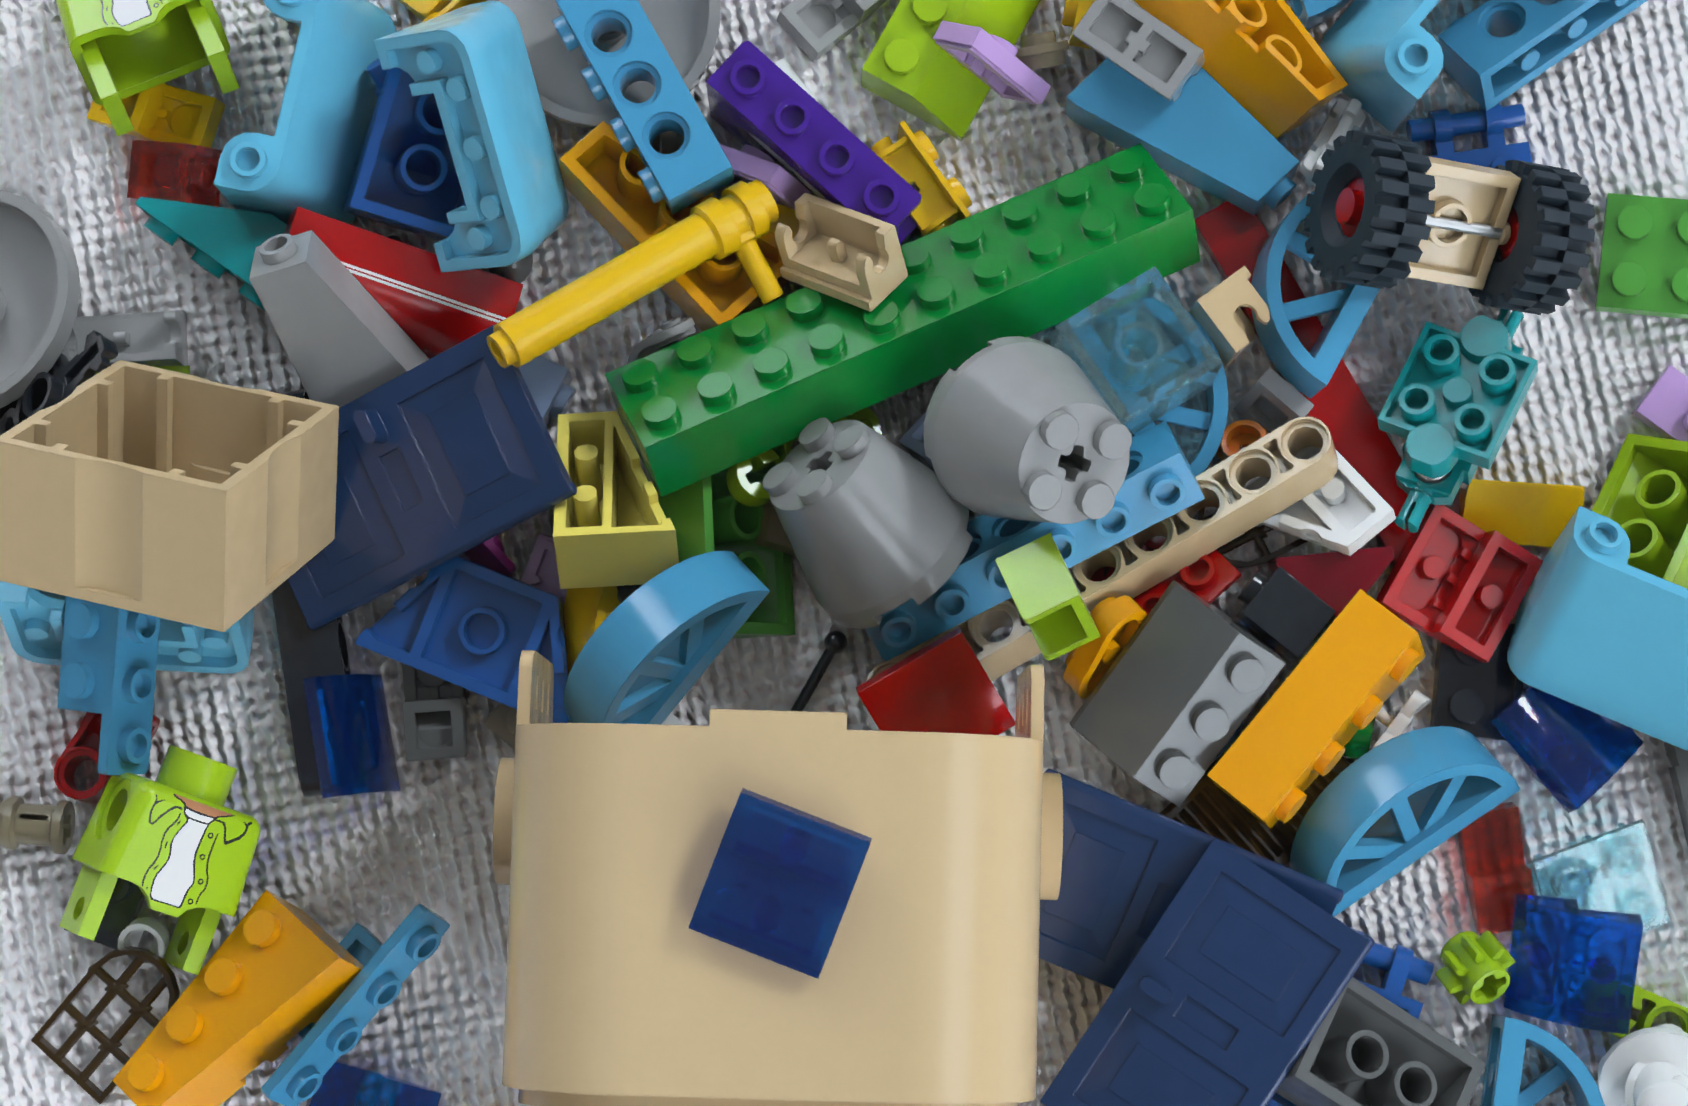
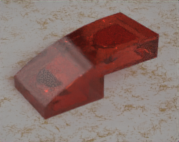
M1513 802L1501 803L1457 833L1468 898L1476 933L1479 936L1486 930L1494 934L1538 927L1531 869L1525 865L1518 806Z

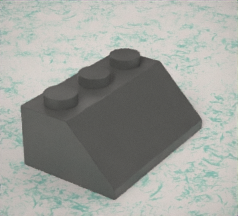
M1173 580L1069 724L1131 777L1180 807L1286 663L1263 638Z
M1352 977L1276 1093L1296 1106H1468L1486 1063Z

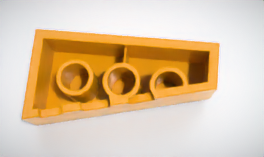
M1134 0L1142 9L1203 49L1205 63L1202 68L1276 139L1304 124L1348 86L1347 82L1284 0Z
M604 121L559 159V168L565 188L625 251L690 216L692 207L708 198H716L713 196V192L672 214L664 199L654 204L637 173L646 168L636 148L625 153L611 126ZM769 232L758 238L756 242L779 285L783 288L790 280L782 278L780 268L783 266L776 244L775 235ZM735 252L720 260L711 258L660 287L688 317L692 316L694 323L702 332L764 305Z
M1360 589L1207 776L1217 787L1271 829L1278 820H1281L1283 823L1288 822L1305 802L1307 795L1304 791L1319 774L1323 777L1334 768L1345 752L1344 746L1359 729L1363 730L1375 718L1383 703L1424 659L1426 655L1418 632Z
M265 890L202 968L199 975L194 978L112 1081L137 1106H220L246 1084V1075L265 1060L271 1063L289 1049L287 1042L311 1022L316 1024L364 966L302 909Z

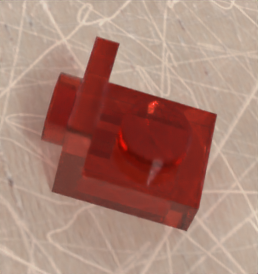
M132 140L127 198L139 199L140 197L217 207L220 200V191L215 187L214 180L222 150L187 143Z

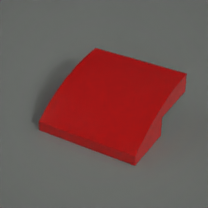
M1430 504L1420 523L1418 532L1412 533L1378 594L1376 601L1410 626L1474 659L1487 663L1515 615L1543 560L1496 530L1485 532L1446 506Z
M959 627L856 687L857 694L880 731L999 735L1015 725V720Z

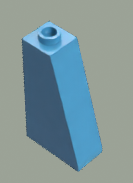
M1105 59L1066 96L1065 114L1073 122L1124 149L1141 143L1160 168L1224 202L1232 203L1253 216L1265 205L1271 210L1276 209L1289 197L1297 186L1292 179L1295 177L1300 161L1202 67L1196 75H1191L1181 89L1180 97L1175 102L1172 100L1169 102L1108 59Z

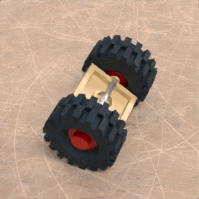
M1356 130L1347 131L1346 136H1338L1333 141L1334 150L1326 149L1321 157L1324 164L1323 169H1315L1311 181L1316 184L1314 194H1307L1305 205L1311 207L1310 217L1304 219V231L1310 232L1311 235L1305 242V247L1308 254H1314L1310 262L1313 269L1321 271L1319 276L1324 279L1384 289V287L1392 288L1396 286L1397 279L1405 280L1408 277L1468 287L1471 295L1479 297L1478 302L1484 306L1541 315V313L1550 314L1555 312V305L1564 306L1570 300L1567 289L1577 290L1583 280L1578 275L1580 267L1588 268L1591 255L1586 254L1585 250L1587 242H1594L1595 229L1588 228V221L1595 217L1594 205L1585 203L1591 195L1587 185L1580 184L1582 177L1575 172H1569V169L1518 160H1508L1505 162V166L1497 165L1494 168L1421 155L1423 148L1418 143H1412V140Z

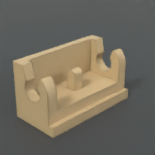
M804 193L794 202L796 218H798L800 224L797 235L792 238V230L787 225L778 223L776 226L775 240L783 266L780 268L782 278L872 312L909 276L896 228L893 224Z
M1246 266L1240 268L1200 297L1189 311L1210 336L1219 353L1224 369L1233 364L1240 351L1255 339L1254 327L1240 307L1251 308L1255 312L1256 319L1264 325L1270 320L1268 306L1249 282L1252 274Z

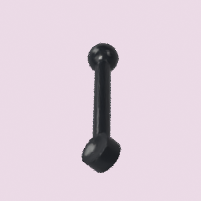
M831 631L825 636L824 645L826 648L790 711H803L835 654L842 652L846 648L847 638L841 631Z

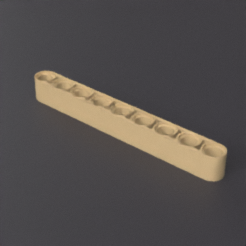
M1299 417L1287 422L1197 475L1196 480L1205 499L1068 568L1089 612L1091 613L1098 603L1108 597L1118 598L1127 595L1132 599L1176 574L1185 566L1191 565L1202 556L1208 555L1325 486L1334 478L1338 470V457L1328 427L1321 420L1314 417ZM1306 447H1318L1321 449L1315 457L1310 459L1295 457L1300 450ZM1267 477L1270 479L1260 489L1248 490L1244 488L1246 483L1253 478ZM1202 508H1218L1216 514L1207 520L1193 519L1195 513ZM1151 538H1167L1164 545L1154 551L1142 550L1144 543ZM1100 568H1116L1114 573L1106 580H1090L1093 574ZM1010 598L886 662L882 661L871 670L867 681L958 627L961 629L991 681L1040 654L1041 651L1029 625L1023 621L1013 598ZM1004 626L1013 627L1006 639L1000 642H989L992 633L998 628Z

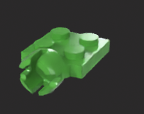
M1607 194L1595 311L1688 319L1687 199Z

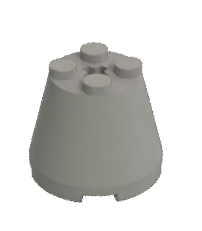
M1008 336L987 341L988 347L972 355L956 371L949 368L931 397L926 412L923 436L925 456L931 459L940 483L952 499L973 512L992 518L1059 524L1078 523L1089 518L1100 519L1112 510L1115 496L1125 480L1129 466L1132 443L1131 433L1125 425L1120 423L1074 360L1062 351L1040 340L1029 337Z
M819 418L809 423L800 433V443L781 463L775 465L767 472L762 482L763 487L769 493L773 507L817 602L836 623L844 627L863 629L879 626L882 618L881 614L893 610L911 598L918 605L922 604L955 572L965 557L973 539L966 530L970 509L955 501L946 493L947 491L940 483L934 471L864 423L857 420H843L831 424L827 418Z

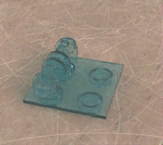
M1642 819L1627 825L1622 822L1615 825L1614 830L1593 838L1591 835H1586L1582 837V842L1577 844L1574 841L1566 843V848L1542 856L1540 853L1533 855L1532 863L1524 866L1530 884L1533 887H1539L1560 963L1670 922L1645 822Z

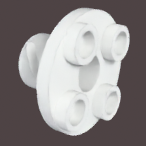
M1664 1023L1657 1027L1634 1031L1617 1041L1601 1058L1598 1064L1597 1084L1605 1106H1688V1033L1684 1032L1679 1026Z

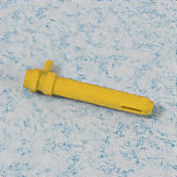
M755 179L749 183L739 181L724 189L719 200L711 197L691 208L690 216L494 325V333L486 338L490 352L497 363L503 368H507L510 365L517 368L521 367L709 259L716 258L720 260L734 252L762 303L766 304L784 294L756 242L758 238L769 233L771 224L778 221L779 211L772 194L761 181Z

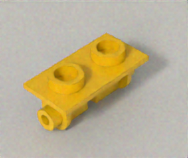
M903 120L899 123L897 134L899 140L893 143L889 136H887L870 148L910 185L914 184L921 194V203L910 214V217L918 226L923 236L951 225L950 223L954 220L959 221L971 216L967 209L972 206L969 195L954 176L948 180L943 176L934 161L939 159L938 153L922 130L919 129L913 133Z

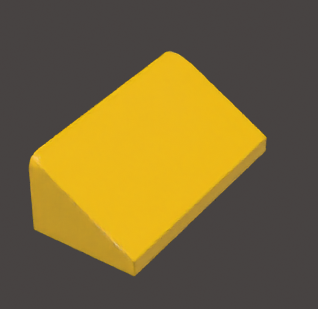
M1472 479L1469 485L1462 483L1460 486L1459 515L1485 532L1496 530L1519 546L1551 548L1578 507H1583L1585 487Z

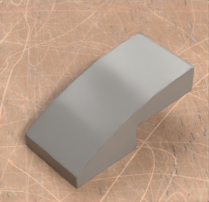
M794 0L779 12L776 21L813 62H816L862 24L887 0Z

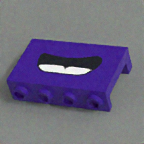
M743 41L708 78L706 87L710 116L743 146L744 144L753 146L769 155L775 161L774 163L780 165L810 191L809 194L895 225L900 246L918 229L910 214L921 203V194L750 41Z

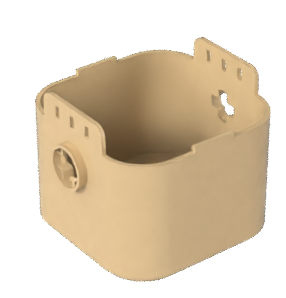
M522 650L518 677L515 758L502 757L500 759L496 778L493 814V867L495 882L497 885H510L502 1085L519 1089L518 1102L530 1106H1019V1103L1036 1100L1040 900H1058L1063 852V790L1061 774L1043 773L1044 665L1030 664L1018 676L1015 737L964 733L847 730V713L710 709L709 726L553 723V664L536 650Z

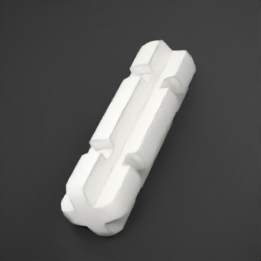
M1341 98L1333 105L1299 166V171L1305 176L1303 182L1306 185L1314 186L1315 183L1311 180L1315 169H1323L1324 164L1321 157L1326 149L1334 150L1333 141L1340 135L1346 136L1347 131L1360 130L1365 121L1366 114L1360 109L1362 103L1358 99L1352 98L1349 102Z

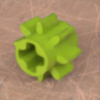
M1486 930L1480 937L1475 932L1465 931L1453 936L1443 946L1440 958L1445 967L1439 969L1435 975L1449 994L1454 995L1460 1005H1464L1470 998L1476 1004H1488L1498 999L1507 990L1510 984V976L1505 969L1513 965L1515 960L1490 931Z

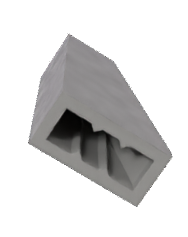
M312 230L293 236L290 234L275 235L255 248L249 279L310 400L337 405L340 408L429 360Z

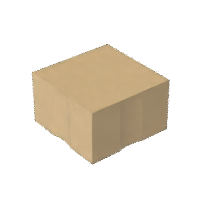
M116 361L111 366L77 386L72 394L61 402L39 410L0 435V581L225 632L335 539L339 406L261 389L225 385L194 375L128 361Z

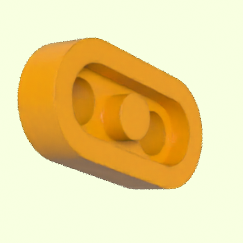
M1130 596L1108 597L1098 603L1090 614L1101 637L1070 651L1066 657L1065 665L1067 667L1064 671L1063 679L1080 698H1088L1147 617V613Z

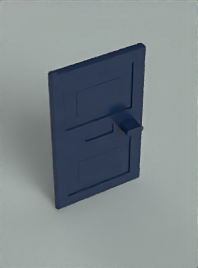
M494 325L339 408L335 539L288 578L310 630H316L577 494V487L567 473L519 368L513 365L507 368L501 367L489 350L486 338L494 333Z
M1048 768L1044 773H1060V772H1057V771H1055V770H1053V769ZM1060 773L1063 790V852L1060 892L1058 900H1040L1039 958L1114 989L1214 839V836ZM1218 839L1331 915L1336 905L1343 899L1344 892L1339 888Z
M1214 837L1040 1102L1045 1106H1267L1375 944V941L1367 934H1359Z

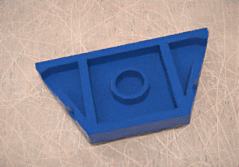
M456 556L431 569L423 581L415 588H410L394 603V607L371 628H366L359 634L355 642L356 645L514 709H517L521 651L536 650L553 664V723H571L565 713L563 699L569 674L562 597L460 556Z

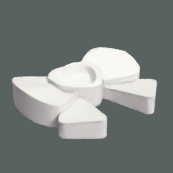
M1415 690L1395 718L1381 709L1375 719L1388 728L1373 748L1404 734L1413 721L1414 716L1432 700L1420 691Z

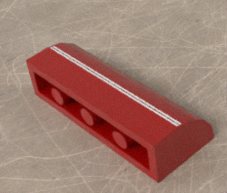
M301 207L295 208L290 213L284 234L293 236L312 230L429 359L515 314L524 284L480 269L441 273L437 256L434 253Z

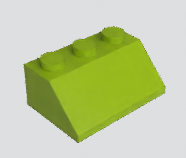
M901 0L862 68L861 87L962 141L991 88L935 43L936 40L933 37L942 20L981 27L988 34L1001 37L1015 46L1041 0Z
M1628 433L1592 511L1610 518L1625 530L1630 540L1628 565L1688 589V442Z

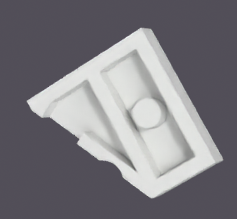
M1306 447L1300 450L1295 457L1310 459L1315 457L1321 449L1318 447ZM1336 450L1338 470L1330 482L1260 524L1351 556L1396 520L1394 509ZM1259 477L1245 489H1260L1270 479Z

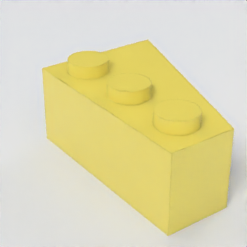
M618 412L558 414L556 449L571 481L577 487L576 495L554 506L553 541L560 589L643 585L664 570L679 563L676 529L671 519L666 518L658 502V493L652 481L648 482L641 468L640 457Z

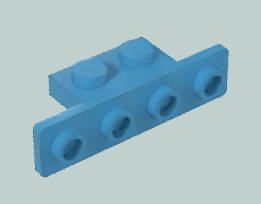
M66 596L57 708L102 714L98 756L99 774L122 775L127 772L146 774L149 770L160 618Z
M418 904L383 944L366 927L356 923L339 944L364 966L363 969L316 1024L311 1022L298 1033L303 1039L266 1081L261 1091L270 1100L284 1106H298L301 1102L312 1097L321 1086L322 1077L341 1055L348 1053L357 1045L362 1036V1030L377 1012L396 999L401 991L402 983L420 962L427 960L435 953L441 943V937L449 929L450 924L437 913L422 904Z

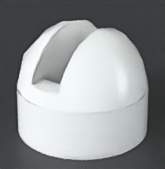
M151 917L139 918L132 921L121 932L118 938V949L129 946L140 948L147 933L150 932L154 939L149 950L163 958L170 942V933L166 925ZM123 955L121 957L130 965L137 956ZM146 960L139 969H148L155 965Z

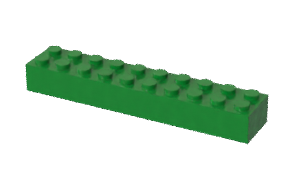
M1139 143L1019 196L1012 197L968 218L959 220L917 240L903 244L901 250L909 276L872 312L805 287L694 336L687 337L678 343L643 358L634 360L627 365L606 373L605 377L621 421L659 494L663 497L798 438L802 430L816 419L827 418L832 423L942 375L949 368L952 370L958 368L972 355L988 347L987 341L1008 336L1029 337L1200 262L1192 207L1142 144Z

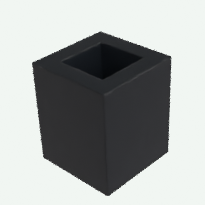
M1280 566L1271 570L1267 576L1258 570L1236 597L1244 605L1235 616L1289 660L1298 659L1336 612Z

